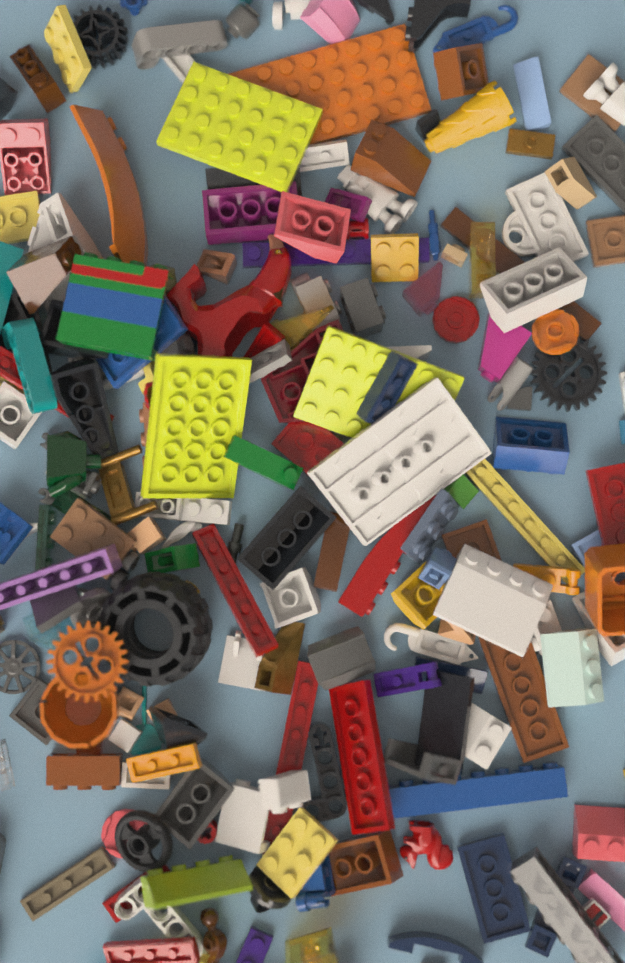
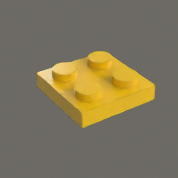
M418 233L371 235V282L418 281Z

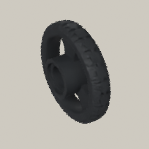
M134 810L124 815L117 823L114 833L116 847L123 860L132 868L142 872L162 868L172 855L173 840L170 835L171 833L164 822L155 814L145 810ZM139 820L147 824L136 831L130 826L129 822ZM161 839L162 854L157 860L153 856L152 850L160 843Z

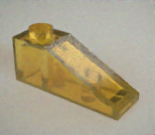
M471 222L469 298H484L480 282L496 276L495 222Z
M329 305L288 316L280 321L277 318L270 324L285 336V340L290 345V350L292 351L335 308Z

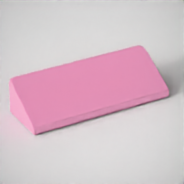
M591 869L582 879L578 890L589 900L592 897L611 916L610 919L625 931V898Z

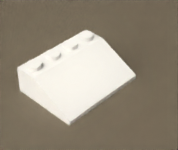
M464 544L456 557L455 566L445 583L433 615L523 657L547 605L553 585Z

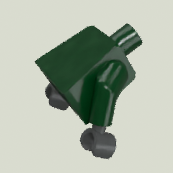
M69 431L58 432L52 435L48 433L42 434V438L46 442L40 443V446L47 450L46 482L49 490L40 488L38 492L41 495H46L40 502L47 505L52 504L55 497L86 481V469H101V454H86V442Z

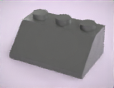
M200 758L202 767L189 770L184 774L155 814L164 822L169 832L189 849L194 846L235 790L227 778L204 758Z

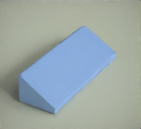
M532 57L513 65L526 131L547 129L551 124L539 57Z

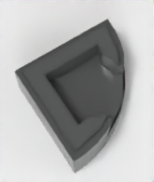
M524 387L518 390L508 403L507 409L531 411L533 387Z

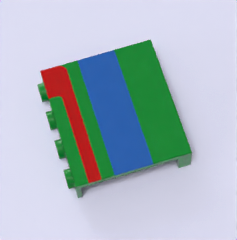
M84 252V255L75 254L56 340L65 345L155 361L156 353L158 354V352L154 349V343L168 279L174 280L173 274L167 267L154 264L152 268L146 267L144 263L130 260L129 264L121 262V259L112 256L101 259L98 258V255Z

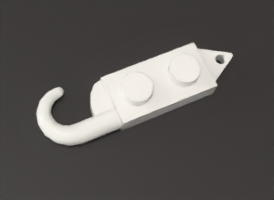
M394 623L384 632L385 645L393 651H396L397 647L391 643L390 637L394 632H400L408 635V646L416 653L457 665L478 659V656L465 643L414 626Z

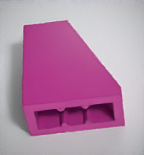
M488 313L478 370L482 372L480 375L491 383L493 381L498 383L532 333L523 326L503 333Z

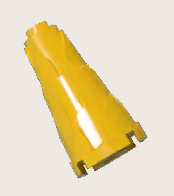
M495 80L488 83L475 96L463 103L458 110L443 119L438 126L426 134L427 139L424 140V143L430 153L434 151L438 154L449 148L460 146L474 138L485 136L493 131L496 132L516 123V117L509 118V115L513 114L514 111L501 87L493 88L497 85Z

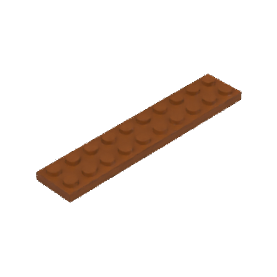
M487 519L442 535L446 550L455 558L463 545L467 544L501 560ZM477 636L509 726L512 727L511 731L522 762L526 763L568 748L569 744L556 708L548 707L545 678L532 642L530 641L524 656L521 657Z

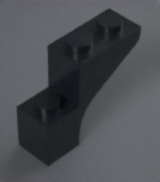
M414 0V6L409 7L407 21L411 22V27H406L405 41H409L408 51H418L442 21L454 17L467 18L471 0Z

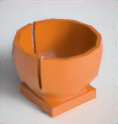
M92 670L95 680L99 681L100 677ZM81 671L77 675V682L82 686H86L89 682V675ZM59 681L55 683L49 682L41 697V700L46 701L40 702L41 723L53 740L70 749L90 748L110 736L119 718V698L116 691L108 688L109 696L107 698L102 693H99V701H95L92 695L89 702L85 703L84 696H81L79 701H75L74 693L69 697H65L66 688L61 691L57 690L61 684Z

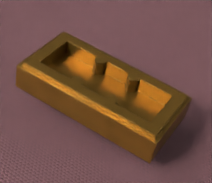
M510 128L508 131L506 154L551 160L556 135Z

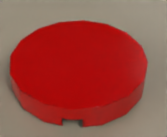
M453 296L441 301L434 310L432 319L434 330L438 336L446 342L455 344L470 339L478 329L480 321L479 313L473 302L459 296Z

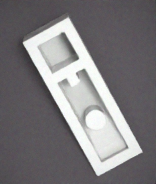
M584 591L573 597L572 602L586 628L596 629L585 609ZM597 630L599 652L609 665L613 666L624 660L625 635L604 637Z

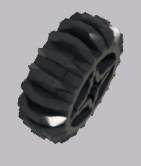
M89 5V11L87 12L81 8L80 16L73 14L75 21L73 24L82 45L87 48L93 47L97 50L89 51L84 48L92 67L96 70L98 64H101L102 68L105 69L106 62H110L114 66L113 59L121 60L120 52H126L127 49L124 44L129 42L126 36L128 35V29L124 27V20L122 18L119 19L120 17L117 12L112 13L109 7L103 11L101 5H98L96 10ZM98 23L107 24L112 28H109L108 26L102 27ZM96 30H97V32H98V34H99V38H98L99 44H97V41H96V36H97V35H96Z

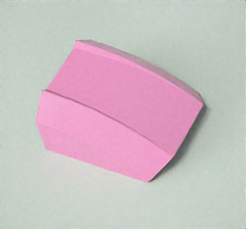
M310 0L300 16L304 22L330 45L349 40L360 21L352 0Z

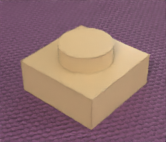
M447 243L441 258L462 268L468 254L464 252L465 250L461 246Z

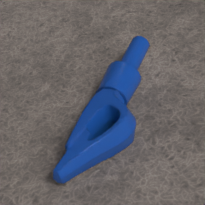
M429 210L430 223L428 224L430 249L433 260L437 261L441 251L438 223L435 221V211Z

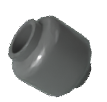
M247 3L245 5L237 4L226 17V22L229 25L227 30L236 39L239 36L243 39H248L259 27L260 21L258 18L260 15Z

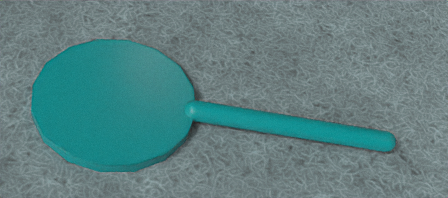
M143 685L142 724L135 726L142 731V734L130 752L133 756L158 751L162 746L156 728L151 724H147V686Z

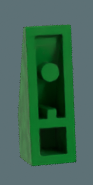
M233 435L223 456L291 490H294L304 469Z

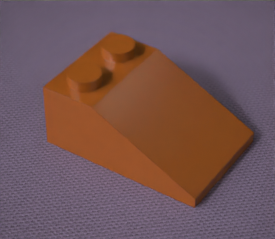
M372 119L355 152L351 171L415 198L431 164V160L394 128Z
M391 830L370 832L339 841L329 852L335 894L332 896L393 884L404 876Z

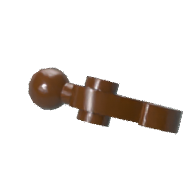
M207 907L200 915L201 923L207 927L208 931L203 938V947L210 954L207 963H219L226 950L227 938L220 929H217L216 924L219 921L218 911Z

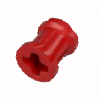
M365 218L364 222L349 221L346 240H349L350 237L369 239L368 218Z
M212 820L208 825L212 829L210 835L206 833L199 837L198 841L200 843L209 844L216 838L218 824L215 820Z

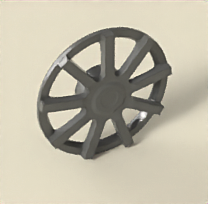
M9 640L1 643L0 655L5 662L0 663V667L3 668V671L0 672V677L7 675L4 687L0 685V691L7 694H19L29 690L40 675L41 663L37 652L32 646L23 641ZM16 644L26 647L20 657H16ZM11 645V657H8L1 648ZM31 651L36 661L24 663L22 660ZM37 665L35 676L24 671L25 667ZM20 675L32 680L24 688L19 678ZM12 678H15L18 690L8 689Z

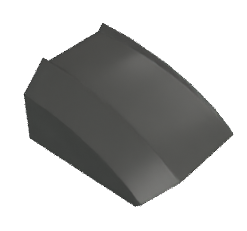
M359 626L352 627L308 645V659L318 684L324 690H329L375 672V660L371 654L365 634Z

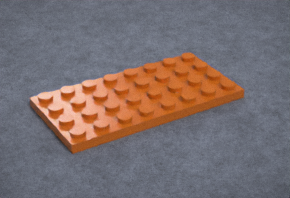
M405 24L229 73V75L323 109L322 117L309 145L330 142L366 132L372 119L382 124L390 125L431 112L415 54L408 51L409 41H405Z

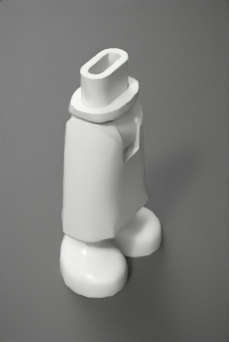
M613 62L583 96L588 100L599 101L603 104L600 108L625 126V81L621 85L617 82L615 77L618 66ZM604 88H606L610 93H612V95H609L607 92H605Z
M347 165L337 177L344 184L343 188L348 192L362 195L372 200L367 214L375 222L380 219L385 224L384 231L386 234L397 232L402 225V221L405 223L417 207L418 202L414 199H408L404 203L397 201L399 193L384 184L351 171L350 165ZM390 209V210H391L392 212H394L395 214L392 215V214H390V213H389L388 211H386V210Z

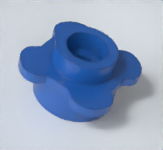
M120 0L121 7L127 8L133 16L138 15L139 10L148 3L147 0H135V4H132L133 0Z

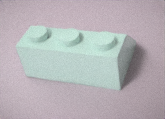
M576 628L540 634L548 707L578 706L604 702L597 629Z

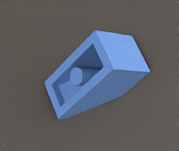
M435 547L418 578L440 589L450 577L457 559L449 551Z

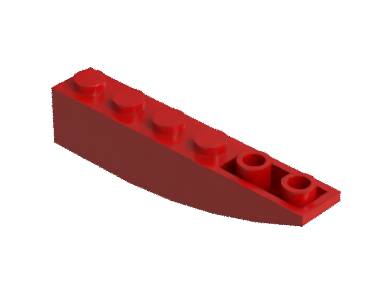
M436 495L395 524L377 542L361 563L338 603L361 617L364 614L370 615L376 605L373 600L377 593L382 595L389 584L385 580L390 573L394 575L401 565L398 559L404 552L400 548Z

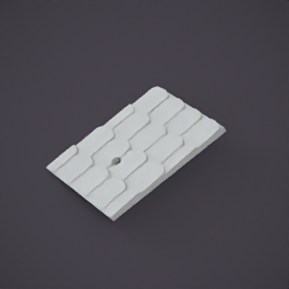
M433 378L405 400L391 408L369 427L355 435L339 449L333 451L309 470L307 474L343 518L351 531L357 536L362 545L367 546L435 496L441 488L444 489L492 454V452L438 378Z

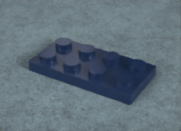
M501 833L458 845L457 850L483 943L486 944L531 931L519 886L511 877L512 860L505 835Z

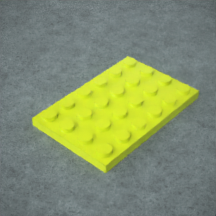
M193 61L156 143L157 146L277 191L288 192L322 117L323 109Z
M328 325L293 417L353 438L371 425V423L365 422L357 415V411L391 351L418 364L395 405L405 400L433 378H438L455 401L465 378L460 374Z
M156 353L140 494L142 498H234L238 464L223 456L233 435L242 438L252 365L250 358Z

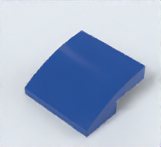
M0 502V564L5 565L33 526L2 502Z

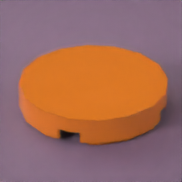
M561 309L553 310L538 317L532 325V340L535 346L542 352L550 355H560L570 351L576 345L579 338V324L576 318Z

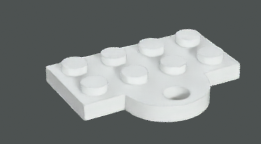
M545 172L506 190L505 193L514 212L508 216L503 225L502 239L505 246L514 254L523 257L533 255L538 257L560 247L573 262L589 255L562 197L555 192ZM511 232H518L522 240L519 243H513L509 239V234Z

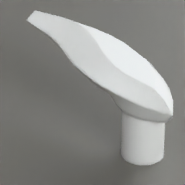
M186 521L180 524L170 533L162 548H167L170 544L181 540L189 532L201 529L202 524L193 521Z

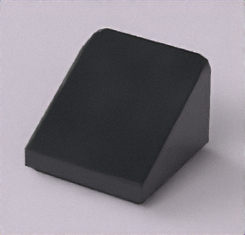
M434 109L417 120L415 130L423 142L427 139L426 134L441 122L438 111Z

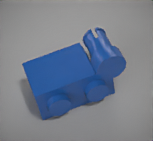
M329 853L297 894L296 907L299 912H309L314 908L329 907L330 899H325V897H331L335 894Z

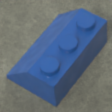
M496 416L492 451L493 468L565 474L570 454L566 423Z

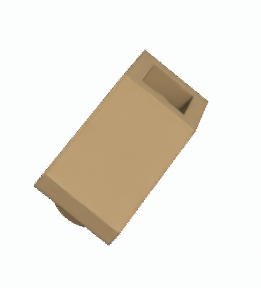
M575 157L563 158L544 171L555 192L575 209L579 210L597 198Z

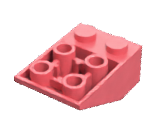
M48 118L0 121V161L5 195L38 191L39 194L51 193V141Z

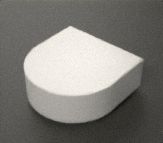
M274 1L273 28L274 30H282L283 2Z

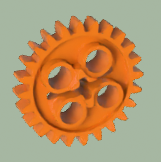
M91 621L86 622L85 628H83L80 622H77L76 630L71 626H67L68 634L59 632L58 634L62 640L52 641L56 646V650H48L54 657L53 659L46 660V663L53 664L54 668L47 672L55 673L56 675L51 682L59 681L61 684L57 690L61 691L66 688L65 697H69L74 693L75 701H79L81 696H84L85 703H88L92 695L95 701H99V693H102L107 698L109 696L107 689L110 688L116 691L115 681L119 683L124 681L119 676L120 673L128 672L122 668V664L129 663V660L122 659V655L126 654L128 650H120L124 640L116 642L115 639L118 632L111 635L108 634L110 626L101 630V622H97L94 628H92ZM91 637L99 640V648L96 651H90L87 648V641ZM76 642L81 643L87 657L94 658L91 665L100 677L99 681L95 680L89 666H83L82 662L85 661V658L76 646ZM68 650H74L77 654V660L73 664H69L65 660V653ZM102 659H107L111 662L112 668L108 673H103L99 670V662ZM81 671L89 675V682L86 686H82L77 682V675Z

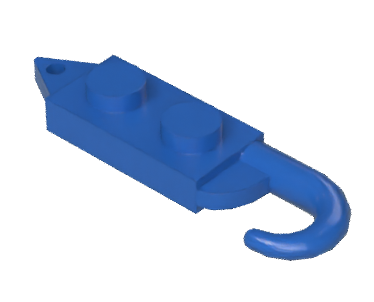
M501 5L498 7V10H505L511 15L510 21L502 25H498L492 17L484 15L443 32L442 38L433 48V52L489 42L493 38L515 28L518 23L517 11L509 5Z

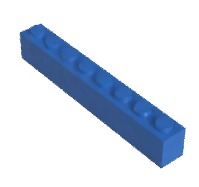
M556 761L542 763L543 767L533 768V764L518 766L519 770L509 771V767L494 769L495 773L485 774V770L471 771L470 776L461 777L459 775L456 785L422 779V782L414 783L413 779L399 780L397 785H389L388 782L393 817L402 818L568 797L565 769L562 765H557Z

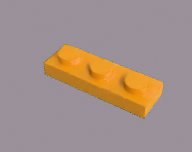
M196 742L131 756L126 759L132 783L202 767Z

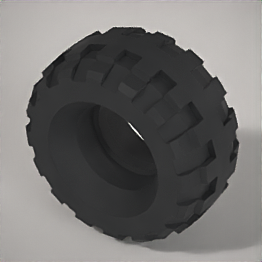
M148 572L126 580L106 598L101 607L103 608L101 615L98 618V622H101V630L110 626L108 634L111 635L118 632L115 639L116 642L124 640L120 650H128L126 654L122 655V659L129 660V663L122 664V668L128 672L121 673L120 676L128 681H137L143 686H164L184 678L202 661L212 640L211 631L213 624L208 612L209 606L205 598L202 599L198 594V589L190 582H185L180 579V576L172 573ZM145 608L155 609L169 619L173 628V642L169 648L164 651H155L147 648L139 641L135 633L134 621L137 613ZM106 659V661L112 667L111 662Z

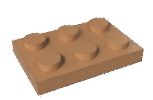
M81 498L76 499L50 536L74 556L115 544L121 562L136 543L134 538ZM113 573L104 575L102 577L106 580H109Z

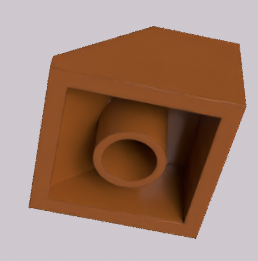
M482 43L433 53L441 100L475 94L489 83Z

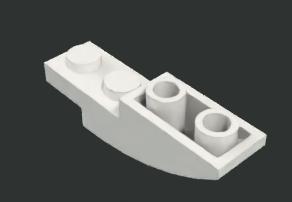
M136 492L135 508L154 500L158 504L157 510L144 514L142 517L149 516L151 518L230 525L232 501L205 498H142L141 492Z

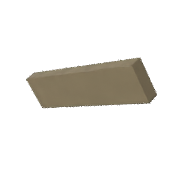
M101 846L21 899L20 902L33 922L115 868L116 865L104 846Z

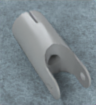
M516 357L489 394L488 402H494L503 392L502 399L497 404V409L499 411L505 409L534 368L519 357Z

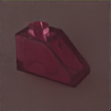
M438 262L403 290L402 297L419 317L424 313L429 315L438 307L436 303H438L440 298L443 269L441 262Z

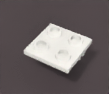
M236 630V636L227 635L218 683L260 690L254 687L259 663L265 654L256 658L246 638H241V631Z

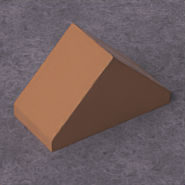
M207 249L203 250L197 263L202 274L227 285L237 265L234 254Z

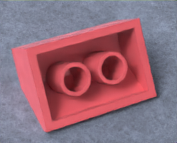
M574 804L572 854L577 859L625 862V808Z

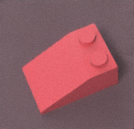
M282 191L274 236L313 258L337 264L345 251L351 209Z

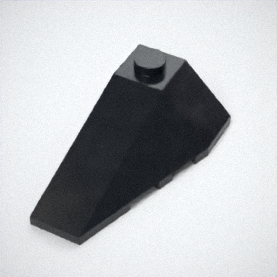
M84 358L66 363L51 373L50 377L56 399L86 442L92 454H101L102 458L118 453L119 450L98 362L91 358Z

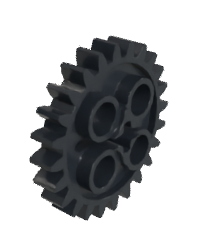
M579 336L576 345L568 351L573 355V362L565 361L563 354L550 355L544 352H536L534 354L538 361L530 363L532 367L536 368L530 373L531 376H535V379L530 384H537L538 388L535 389L534 393L541 392L540 401L547 398L549 400L548 407L556 403L557 411L564 405L566 412H569L573 405L574 409L578 411L580 403L587 407L589 406L588 399L592 402L597 399L594 393L601 394L603 392L598 385L606 384V381L601 379V377L607 375L606 371L601 370L606 365V362H599L598 360L603 355L602 353L594 354L596 345L591 348L587 347L588 339L582 344L580 343ZM582 358L583 362L557 388H553V384ZM546 368H553L557 373L556 378H549L546 374ZM580 368H585L589 371V379L581 377L579 373ZM563 385H570L573 388V394L566 395L563 392Z

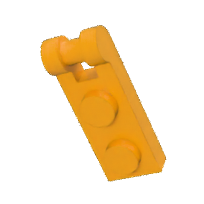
M521 563L513 564V567L552 584L551 592L566 593L568 595L580 594V586H578V578H581L580 569ZM562 576L568 577V584H561Z

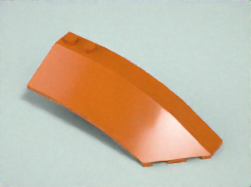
M73 104L69 107L92 150L104 184L111 218L113 244L109 248L114 257L121 259V262L130 264V260L144 263V266L147 267L148 243L146 223L136 180L124 153L127 147L122 137H116L114 131L117 128L111 116L106 118L102 110Z

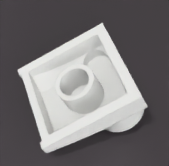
M305 567L289 572L274 590L264 582L259 583L271 611L275 629L321 613V602L317 590L313 587L312 576Z

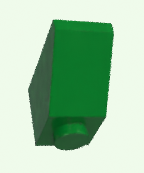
M196 543L177 545L144 553L147 572L160 571V573H172L200 567Z

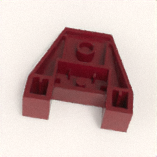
M339 319L315 329L291 351L292 361L261 378L279 423L306 422L293 417L327 326L329 325L344 331Z

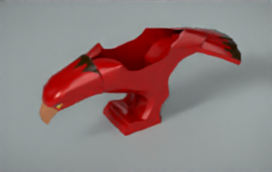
M269 234L270 250L259 274L249 285L235 291L215 304L202 306L196 304V301L207 292L203 275L196 264L190 268L167 294L166 297L188 328L185 333L190 334L191 338L198 342V355L232 357L233 352L246 333L255 327L262 328L266 322L270 323L277 309L283 306L292 274L290 253L282 240ZM153 381L146 383L143 391L145 406L149 411Z

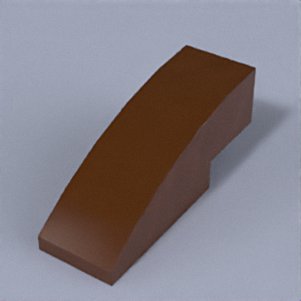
M331 512L337 518L324 532L313 587L337 592L350 528L338 513Z

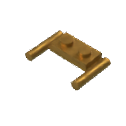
M139 444L101 459L99 474L110 511L111 522L115 525L122 524L158 509V504L155 500L135 508L125 468L121 464V461L143 453Z

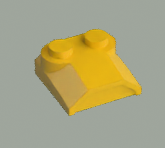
M426 561L391 593L394 603L413 624L422 629H425L437 618L433 613L445 586L444 583L440 589H437L418 578Z

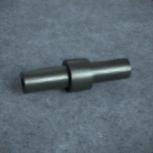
M238 523L234 525L232 539L228 541L227 546L235 564L238 553H241L242 544L240 542L244 528L243 524Z

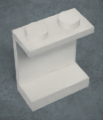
M236 779V782H231L235 790L222 806L215 842L257 854L265 853L270 846V842L264 840L269 810L262 808L260 784L258 787L250 785L251 782L248 780Z

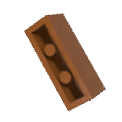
M51 753L46 756V786H53V790H66L68 786H77L78 790H90L92 786H101L102 790H115L116 786L121 784L123 753Z

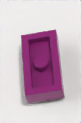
M331 187L325 203L351 209L350 219L364 222L372 200L362 195Z

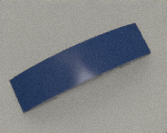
M564 855L555 872L573 894L575 888H579L587 866ZM537 909L525 947L548 958L557 938L556 931L551 924L547 925L541 916V911Z
M410 931L394 934L387 939L388 948L413 953L414 944L458 954L459 963H484L478 954L463 943L437 933Z

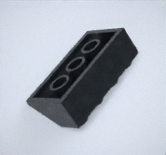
M300 486L238 556L237 560L274 590L337 517Z

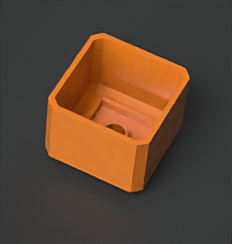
M625 544L594 546L585 552V609L598 632L604 637L625 635V579L615 581L618 573L625 572Z

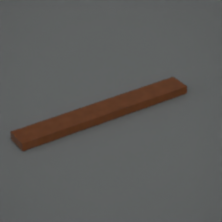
M457 207L452 210L440 226L499 274L525 263ZM575 301L558 308L564 310L569 315L572 314L579 324V336L584 342L587 339L589 340L602 324Z

